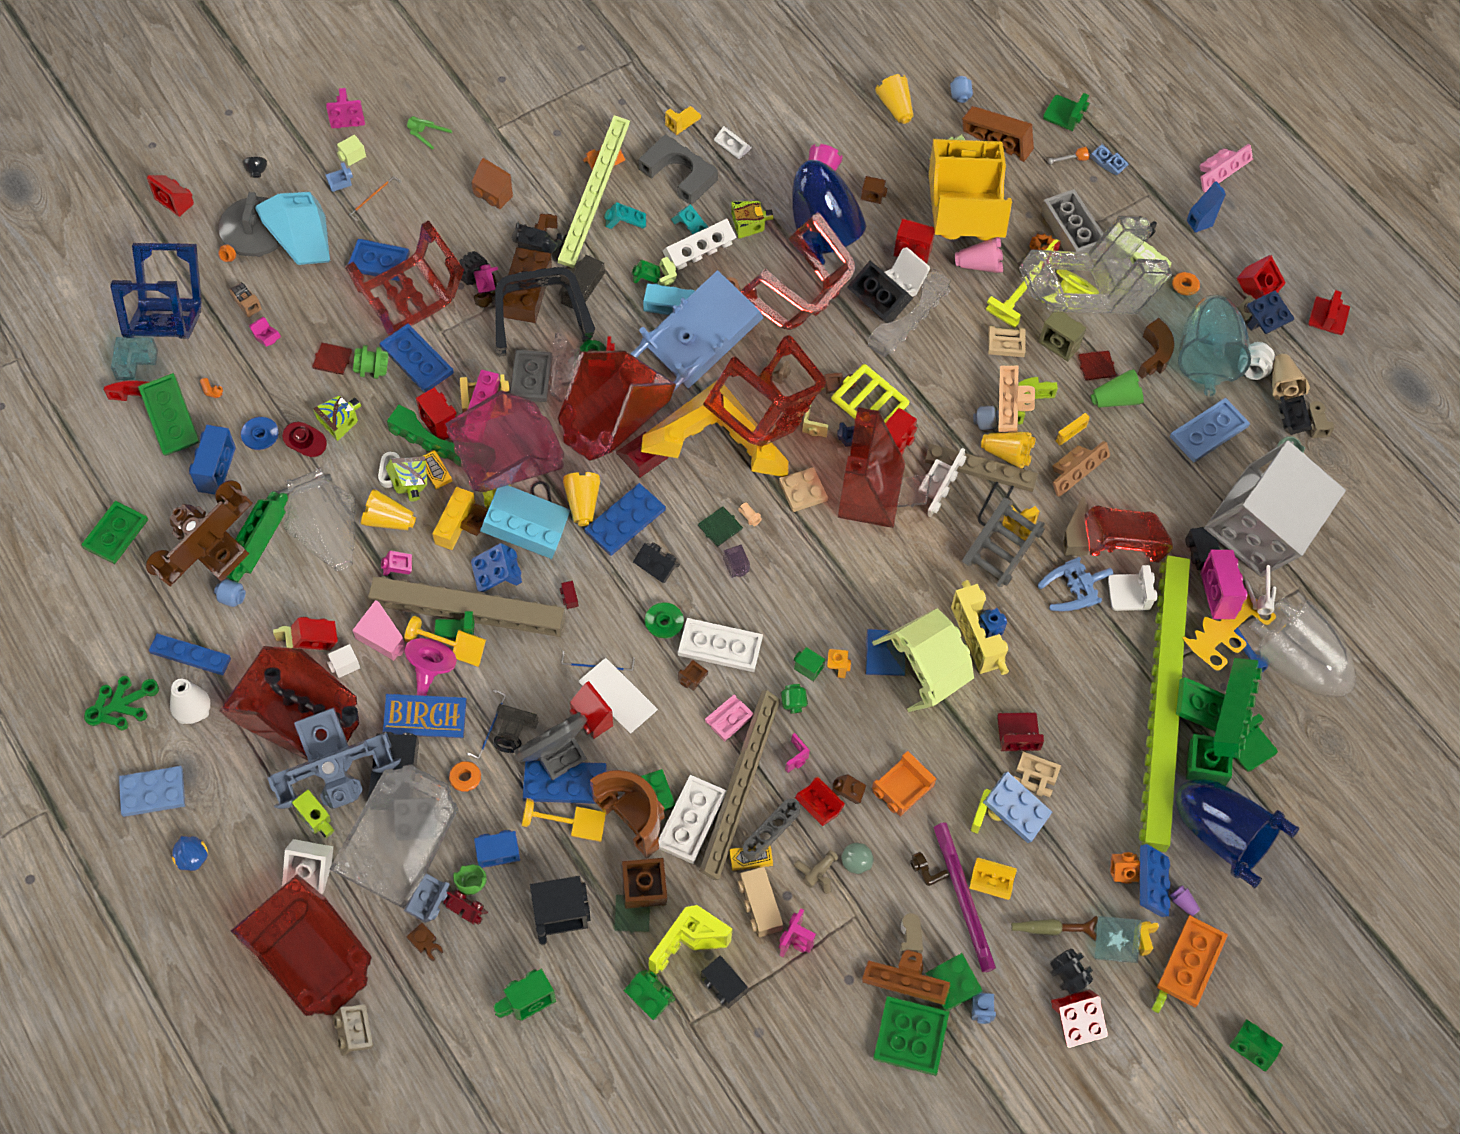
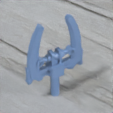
M1077 557L1049 572L1038 583V588L1042 589L1056 578L1064 575L1069 579L1067 586L1072 587L1070 589L1071 593L1074 592L1078 596L1077 600L1051 604L1049 610L1072 611L1090 607L1102 602V598L1097 596L1098 590L1093 588L1094 582L1113 575V570L1108 568L1092 575L1090 572L1085 573V565L1081 564V558ZM1075 571L1077 579L1072 578V572ZM1080 589L1085 590L1087 595L1081 594Z

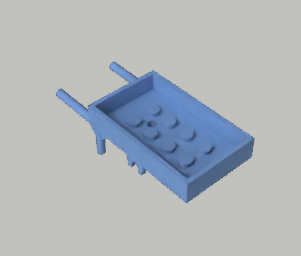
M718 270L687 299L683 297L679 306L674 305L672 307L673 312L656 329L648 332L645 327H641L639 331L643 338L640 345L610 372L616 378L647 348L676 377L675 381L645 408L649 414L681 384L689 389L764 318L761 311Z

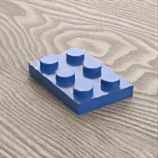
M358 239L347 268L351 272L400 281L410 251L407 248Z
M1148 844L1140 845V905L1160 917L1169 916L1170 908L1169 857Z

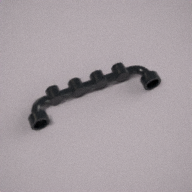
M272 667L264 671L265 681L270 684L276 694L283 697L284 705L290 706L295 703L298 705L300 713L311 711L313 715L326 711L324 705H315L310 702L308 697H299L295 695L294 690L280 687L278 682L281 680V672L278 668ZM354 706L344 707L341 711L342 718L341 714L336 712L340 725L344 728L350 727L358 719V709Z

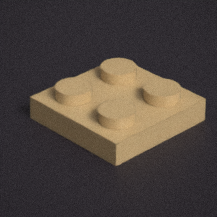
M814 467L779 478V483L792 512L828 501V496Z

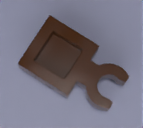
M842 373L825 374L823 379L826 394L835 393L844 384L843 381L853 374H848L846 377H843ZM854 383L849 389H854L857 383Z
M423 923L406 936L420 954L426 950L427 956L431 961H435L432 951L438 950L441 954L444 953L439 944H433L437 938Z

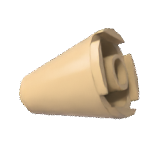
M1277 355L1274 358L1272 367V394L1274 399L1277 401L1280 400V396H1284V399L1287 400L1304 395L1305 393L1307 395L1310 386L1306 377L1289 355Z

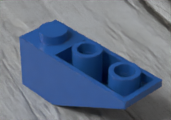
M1217 181L1210 186L1190 209L1187 222L1195 233L1214 225L1226 195L1224 188Z

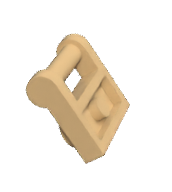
M989 326L988 354L1015 357L1025 356V328L1015 330Z

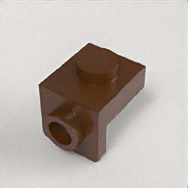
M540 214L539 221L535 223L534 228L546 232L547 228L557 229V215Z
M475 503L472 506L471 514L461 522L460 528L478 536L481 533L480 530L489 509Z
M692 660L684 670L678 672L679 683L683 687H689L694 691L708 675V670Z
M846 774L834 780L832 791L837 796L841 795L851 802L859 804L861 803L866 785Z

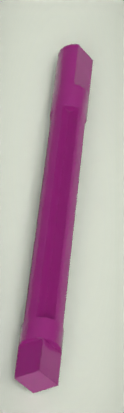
M942 822L933 828L982 972H990L996 969L948 825L946 822Z

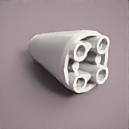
M175 680L171 686L170 711L173 717L181 724H192L207 718L211 704L207 692L188 680Z

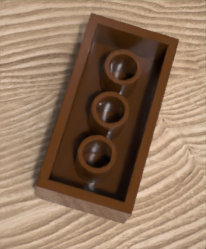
M516 247L508 275L524 271H535L542 268H552L551 253ZM546 286L506 294L503 298L504 318L536 323Z

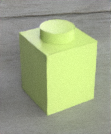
M355 135L337 144V155L348 166L366 157L364 145Z

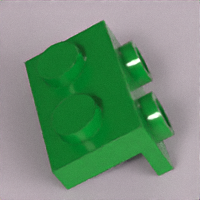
M646 969L638 972L623 991L652 1020H656L676 998L672 995L673 992L669 987L662 985L657 980L658 977L654 972Z
M1246 1019L1229 1046L1266 1072L1276 1060L1283 1044Z

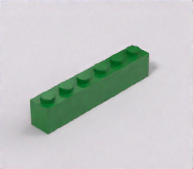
M1234 658L1213 741L1215 756L1240 758L1241 750H1245L1246 738L1244 737L1249 734L1248 721H1252L1251 707H1255L1256 696L1254 694H1258L1259 682L1257 681L1262 678V668H1259L1258 660Z

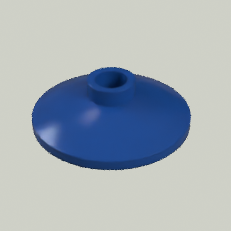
M256 417L249 420L241 430L243 443L254 450L269 448L276 442L279 435L276 423L266 417Z

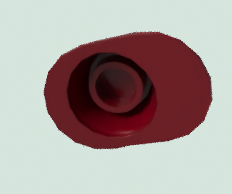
M299 421L292 422L285 427L282 436L284 443L289 448L308 457H317L326 450V437L318 429Z

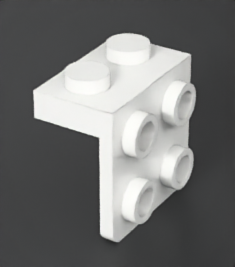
M906 247L902 249L893 268L885 271V273L913 297L918 293L930 267Z
M1142 565L1139 574L1110 575L1108 577L1113 610L1151 609L1154 601L1157 600V591L1153 588L1155 578L1154 573L1151 572L1150 565Z

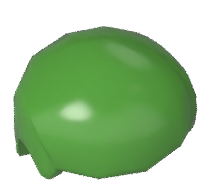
M475 864L462 865L461 869L453 874L455 886L461 893L466 895L478 893L487 882L485 871L481 866Z

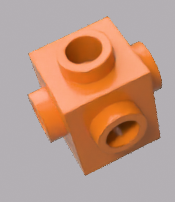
M1131 852L1112 854L1110 873L1114 882L1125 884L1139 882L1140 861L1137 854Z

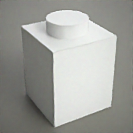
M350 644L328 654L330 661L327 664L331 673L336 672L338 678L360 669Z

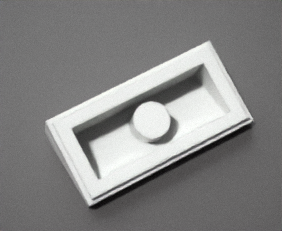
M724 126L714 138V141L738 159L752 148Z

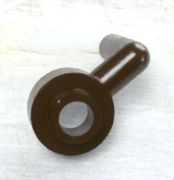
M492 274L493 280H494V284H495V288H496L497 283H496V279H495V274ZM495 290L480 292L474 295L475 305L481 308L488 307L493 301L492 297L495 296Z
M921 852L912 855V860H910L911 867L915 872L918 871L922 875L927 886H931L949 877L946 869L931 876L924 855Z

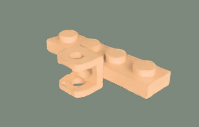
M1000 366L999 432H1018V411H1032L1035 409V388L1032 386H1018V366Z

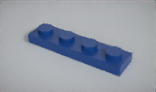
M158 633L149 648L150 654L222 676L231 660L230 655Z

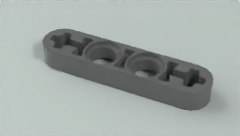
M795 799L785 800L744 842L743 856L746 859H758L800 814L799 802ZM792 807L795 808V810H790V811L787 813V808H790V809H791ZM775 819H781L784 823L781 826H775L772 822ZM763 832H767L771 835V837L767 840H763L760 838L759 835ZM756 846L755 851L748 852V848L753 849Z

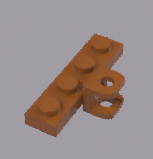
M906 950L902 954L898 965L899 968L868 960L862 977L863 983L943 1005L950 989V982L922 975V954Z

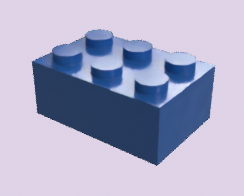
M206 425L205 431L201 433L200 445L196 448L194 462L189 467V474L198 492L215 495L217 488L225 482L236 449L229 428Z

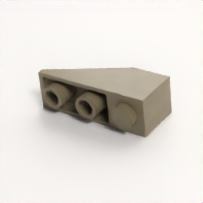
M1085 497L1081 498L1063 537L1065 556H1086L1090 548H1093V538L1089 535L1091 521L1087 519L1089 505L1086 504Z

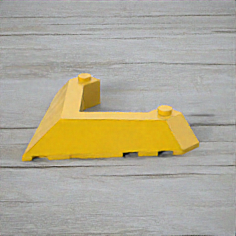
M720 379L669 415L642 437L641 452L678 458L685 438L690 435L694 436L702 431L704 427L717 422L721 427L724 426L730 432L729 435L738 444L741 443L747 449V453L752 457V472L780 477L788 476V460Z

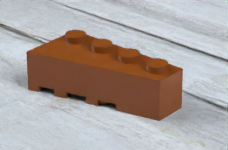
M972 106L962 118L964 132L981 141L985 139L987 141L1002 142L1003 149L1006 150L1007 154L1011 156L1015 154L1023 162L1034 150L1031 123Z

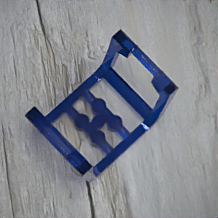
M133 243L132 251L136 283H132L131 280H112L110 284L123 338L179 337V339H189L200 317L202 306L197 245L182 243ZM152 250L176 251L178 257L189 263L192 298H180L177 281L146 283L144 260L152 255ZM132 291H137L138 307L129 323L123 297ZM147 291H159L169 298H147ZM147 311H172V312H173L172 314L153 313V314H151V315H146V312H147ZM183 312H190L189 316H183Z

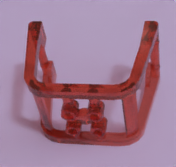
M820 213L814 214L788 238L823 282V289L810 304L786 287L766 268L740 290L764 316L782 329H796L810 315L813 314L816 317L821 311H824L829 306V302L841 292L840 289L854 273L855 264L852 256ZM808 229L812 232L821 233L844 262L843 265L831 274L827 272L801 236ZM763 282L801 311L790 320H786L758 298L755 287Z
M430 221L421 224L420 237L414 255L373 279L363 282L364 276L354 262L345 266L354 287L365 296L388 335H392L406 324L413 326L446 307L455 298L464 271L455 255H453ZM434 240L447 257L445 265L450 274L447 289H445L424 259L428 244L434 242ZM415 265L439 297L438 301L429 306L423 301V294L417 291L413 285V280L404 274L405 271ZM396 276L402 282L403 290L400 293L389 282L390 279ZM381 284L386 289L387 298L395 303L397 312L406 318L395 325L389 319L388 310L379 297L375 298L370 291ZM410 297H412V303L421 309L413 315L408 310V303L406 302Z
M790 335L783 337L776 348V354L769 365L762 370L759 377L736 356L732 357L703 403L709 411L753 445L764 446L793 433L800 425L803 415L810 409V405L815 397L822 392L826 385L823 374ZM792 354L815 381V384L793 395L783 396L772 382V372L783 356ZM730 375L732 377L741 376L772 402L754 432L750 431L724 408V397L720 390ZM775 424V428L773 429L772 432H770V430L772 429L773 425Z

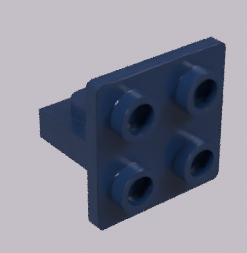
M1277 291L1258 298L1246 306L1252 314V320L1247 325L1251 331L1260 327L1264 334H1268L1295 319Z

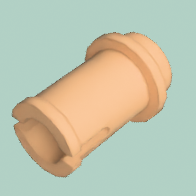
M748 503L742 504L741 508L738 509L748 520L749 525L756 526L761 522V515L756 513Z

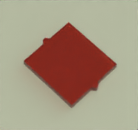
M322 342L318 353L315 354L316 358L312 368L343 375L347 364H350L349 359L352 349Z
M1109 350L1078 355L1081 365L1080 369L1083 372L1085 381L1116 377L1114 361H1112Z

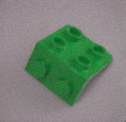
M1083 93L1078 103L1063 96L1055 95L1045 111L1043 119L1073 131L1077 123L1080 124L1083 113L1087 112L1089 108V95Z
M1260 713L1252 717L1251 722L1248 721L1249 734L1244 737L1246 738L1245 750H1241L1240 758H1236L1247 772L1254 770L1278 753L1276 747L1259 728L1264 721Z

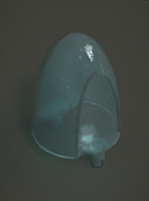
M1218 294L1204 297L1194 306L1183 327L1178 352L1180 370L1189 379L1204 384V394L1208 396V390L1210 391V396L1215 395V385H1219L1222 381L1232 382L1243 376L1251 364V346L1245 321L1236 305L1227 297Z

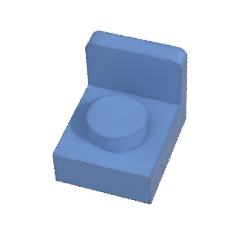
M980 993L972 998V1020H977L980 1024H989L990 1021H994L996 1017V1012H994V994Z

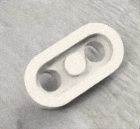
M387 452L381 458L378 478L380 484L385 488L393 487L391 480L386 481V479L390 478L386 465L391 459L400 458L395 452Z

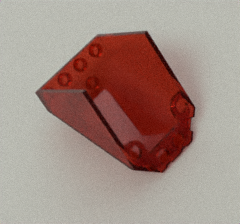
M627 351L581 352L558 416L559 425H562L564 431L562 436L564 443L572 447L580 455L585 456L589 461L610 454L671 400L676 384Z
M263 646L219 712L233 723L308 761L294 722L312 716L313 712L300 713L298 705L295 703L290 706L284 705L283 697L276 694L270 684L265 681L264 671L272 667L278 668L281 672V680L278 682L280 687L294 690L295 695L299 697H308L310 702L315 705H324L325 710L334 708L336 712L341 714V718V711L344 707H355L357 705V696L303 649ZM359 716L350 727H342L347 742L354 730L359 726ZM318 729L316 737L324 740L327 737V732L324 729Z
M298 874L230 931L305 1016H313V1014L334 1015L357 992L367 986L368 977L366 975L372 956L326 897Z

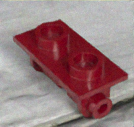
M459 890L447 891V894L451 897H446L443 904L457 915L464 909L465 911L461 917L471 924L479 925L483 919L480 916L488 914V911L483 909V904L476 900L470 901L466 898L467 895Z

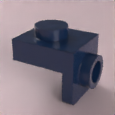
M841 422L839 430H837L838 439L841 440L845 447L866 444L867 427L865 424L847 427L844 422Z

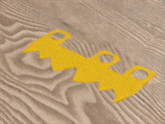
M1247 593V599L1244 600L1241 611L1238 612L1235 619L1216 621L1204 617L1203 628L1205 633L1196 630L1197 640H1190L1186 637H1183V640L1195 654L1213 669L1221 670L1228 661L1214 648L1222 642L1233 652L1239 653L1247 644L1234 630L1251 614L1265 625H1269L1275 620L1276 615L1272 613L1269 620H1263L1257 610L1253 609L1252 600ZM1237 638L1241 642V646L1239 648L1232 647L1229 644V639ZM1212 655L1219 656L1222 659V664L1219 666L1212 664L1210 657Z

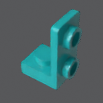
M691 204L671 218L674 224L680 221L682 224L684 223L692 235L708 228Z

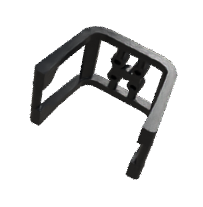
M553 267L529 272L524 271L503 277L498 282L495 289V352L498 357L506 356L507 350L503 298L506 294L551 285L563 286L567 290L582 341L586 342L592 339L595 326L576 276L569 269Z

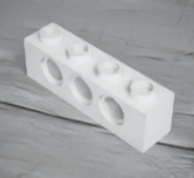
M725 219L666 247L663 253L680 270L688 266L687 262L691 260L695 263L703 259L702 255L706 253L708 256L718 251V247L722 246L724 249L732 245V241L736 236L728 219ZM712 235L718 237V243L713 241ZM697 242L703 244V250L697 247ZM682 249L688 252V257L683 256Z

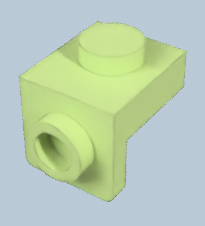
M667 256L661 259L659 264L665 277L661 278L658 284L668 287L674 284L677 274L673 261H670Z
M282 626L274 629L273 634L276 641L286 640L290 657L298 656V648H293L291 627Z

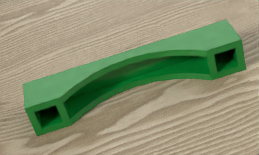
M399 404L387 420L388 429L393 435L401 436L412 444L416 443L426 451L435 450L441 458L452 460L456 465L464 466L475 474L485 476L496 460L495 450L482 443L459 444L448 442L432 435L421 425L414 411Z

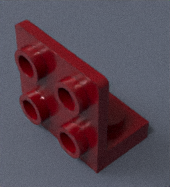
M998 713L997 721L1001 752L1041 750L1044 744V734H1039L1037 713Z

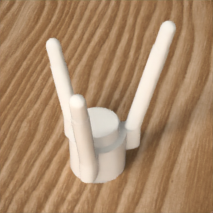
M1267 565L1266 593L1260 596L1257 601L1249 581H1245L1253 603V609L1257 610L1260 615H1269L1274 611L1276 587L1272 588L1270 598V565Z

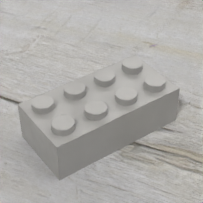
M1075 189L1044 199L1040 213L1056 238L1061 241V246L1073 265L1104 254L1108 240Z

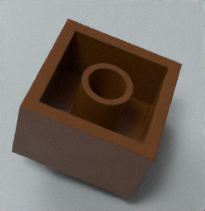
M664 858L622 861L625 909L667 905Z

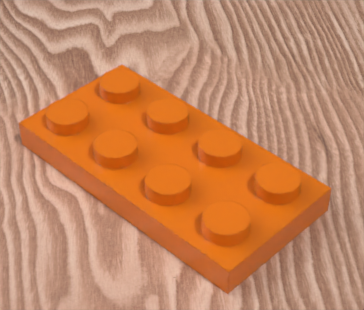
M1189 915L1157 988L1196 1008L1228 934Z

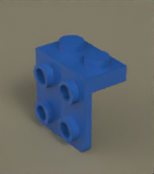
M500 543L471 560L478 591L485 592L503 581L516 586L522 583L521 570L516 559L517 553L513 548Z

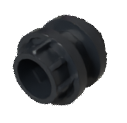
M1071 948L1050 961V965L1053 968L1050 973L1053 977L1059 975L1063 981L1059 985L1061 990L1067 989L1069 994L1073 995L1093 982L1090 974L1093 969L1091 966L1084 968L1080 962L1084 957L1081 952L1076 953Z

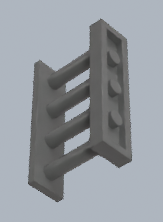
M1005 497L962 560L967 566L978 564L1000 579L996 584L998 587L1007 586L1013 578L1011 576L1012 572L1035 538H1039L1045 530L1043 528L1044 522L1039 521L1035 525L1014 511L1012 507L1014 502ZM1004 516L1011 517L1032 531L1026 541L1002 526L1003 523L1001 521ZM994 532H999L1021 547L1015 557L992 542L990 537ZM983 548L990 549L1010 563L1004 573L981 558L980 552Z

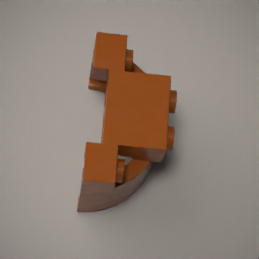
M624 770L607 771L593 777L590 780L593 801L606 815L613 810L636 834L633 844L648 859L659 849L658 834L660 831V821L664 819V807L658 801L651 785L641 776ZM617 792H625L619 799L617 798L619 797Z

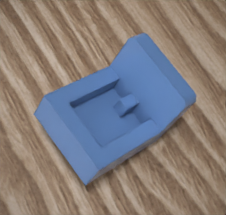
M341 163L342 170L325 175L332 192L352 186L350 179L353 178L350 168H346L344 163Z

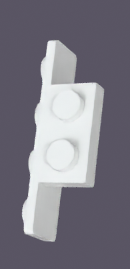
M961 448L952 466L938 459L935 460L919 490V493L933 499L927 516L932 517L933 513H937L940 509L941 503L939 502L941 498L947 496L950 489L948 487L950 481H955L958 475L956 470L959 466H963L967 458L964 456L965 449Z

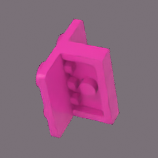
M339 88V96H336L337 102L326 103L331 128L364 126L365 119L361 101H349L346 88Z
M800 908L798 914L793 913L789 921V931L785 930L779 940L778 948L781 949V957L785 956L790 944L794 945L793 947L803 953L805 951L810 953L813 948L816 934L800 926L805 911Z

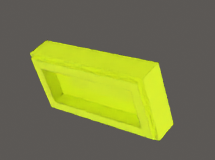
M989 789L983 792L970 829L971 832L977 834L979 832L987 809L983 801L991 792Z

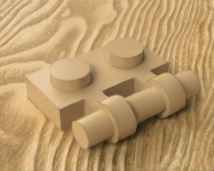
M1023 752L1016 772L1023 774V777L1021 779L1014 776V778L1026 789L1036 792V795L1041 797L1044 795L1050 798L1053 790L1046 788V784L1055 785L1061 765ZM1029 777L1039 780L1040 784L1037 785L1029 782Z

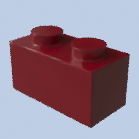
M573 580L561 583L560 593L564 596L562 598L563 605H566L567 609L579 607Z

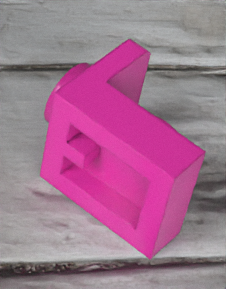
M389 551L381 560L383 576H388L390 572L409 575L412 572V554Z

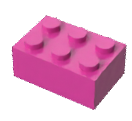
M1211 550L1200 574L1212 618L1235 619L1238 612L1241 611L1244 600L1247 599V590L1243 586V576L1239 572L1238 559L1235 557L1233 550Z

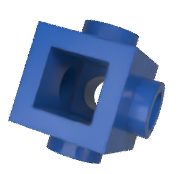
M996 608L982 612L978 623L980 628L985 630L986 638L999 634L1001 636L1004 633L1007 620L1005 615Z

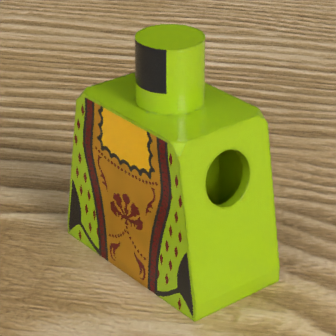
M733 201L731 203V214L738 239L763 232L765 221L773 220L772 209L762 211L759 201Z

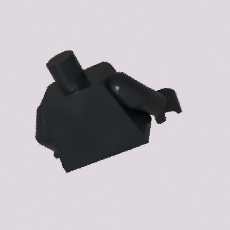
M517 222L512 234V241L518 243V248L552 253L561 245H564L567 235L557 233V238L553 240L548 232Z

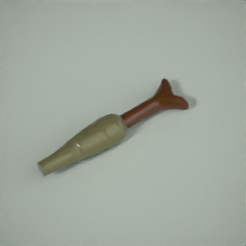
M1094 916L1092 920L1083 924L1061 923L1056 919L1033 920L1020 923L1012 922L1011 930L1050 936L1059 935L1061 932H1084L1096 942L1097 935L1094 929L1098 917Z

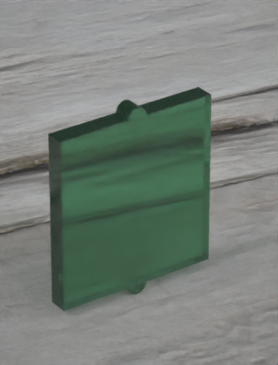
M724 506L698 523V527L706 534V538H709L717 547L743 529L735 519V516L731 515Z
M616 895L615 931H630L631 934L634 932H649L650 907L625 909L624 895Z

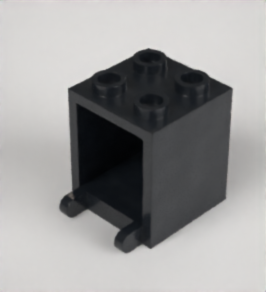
M580 876L530 884L535 925L540 945L547 943V935L588 929L587 922L591 921L589 903L585 902L588 901L586 883L581 882Z

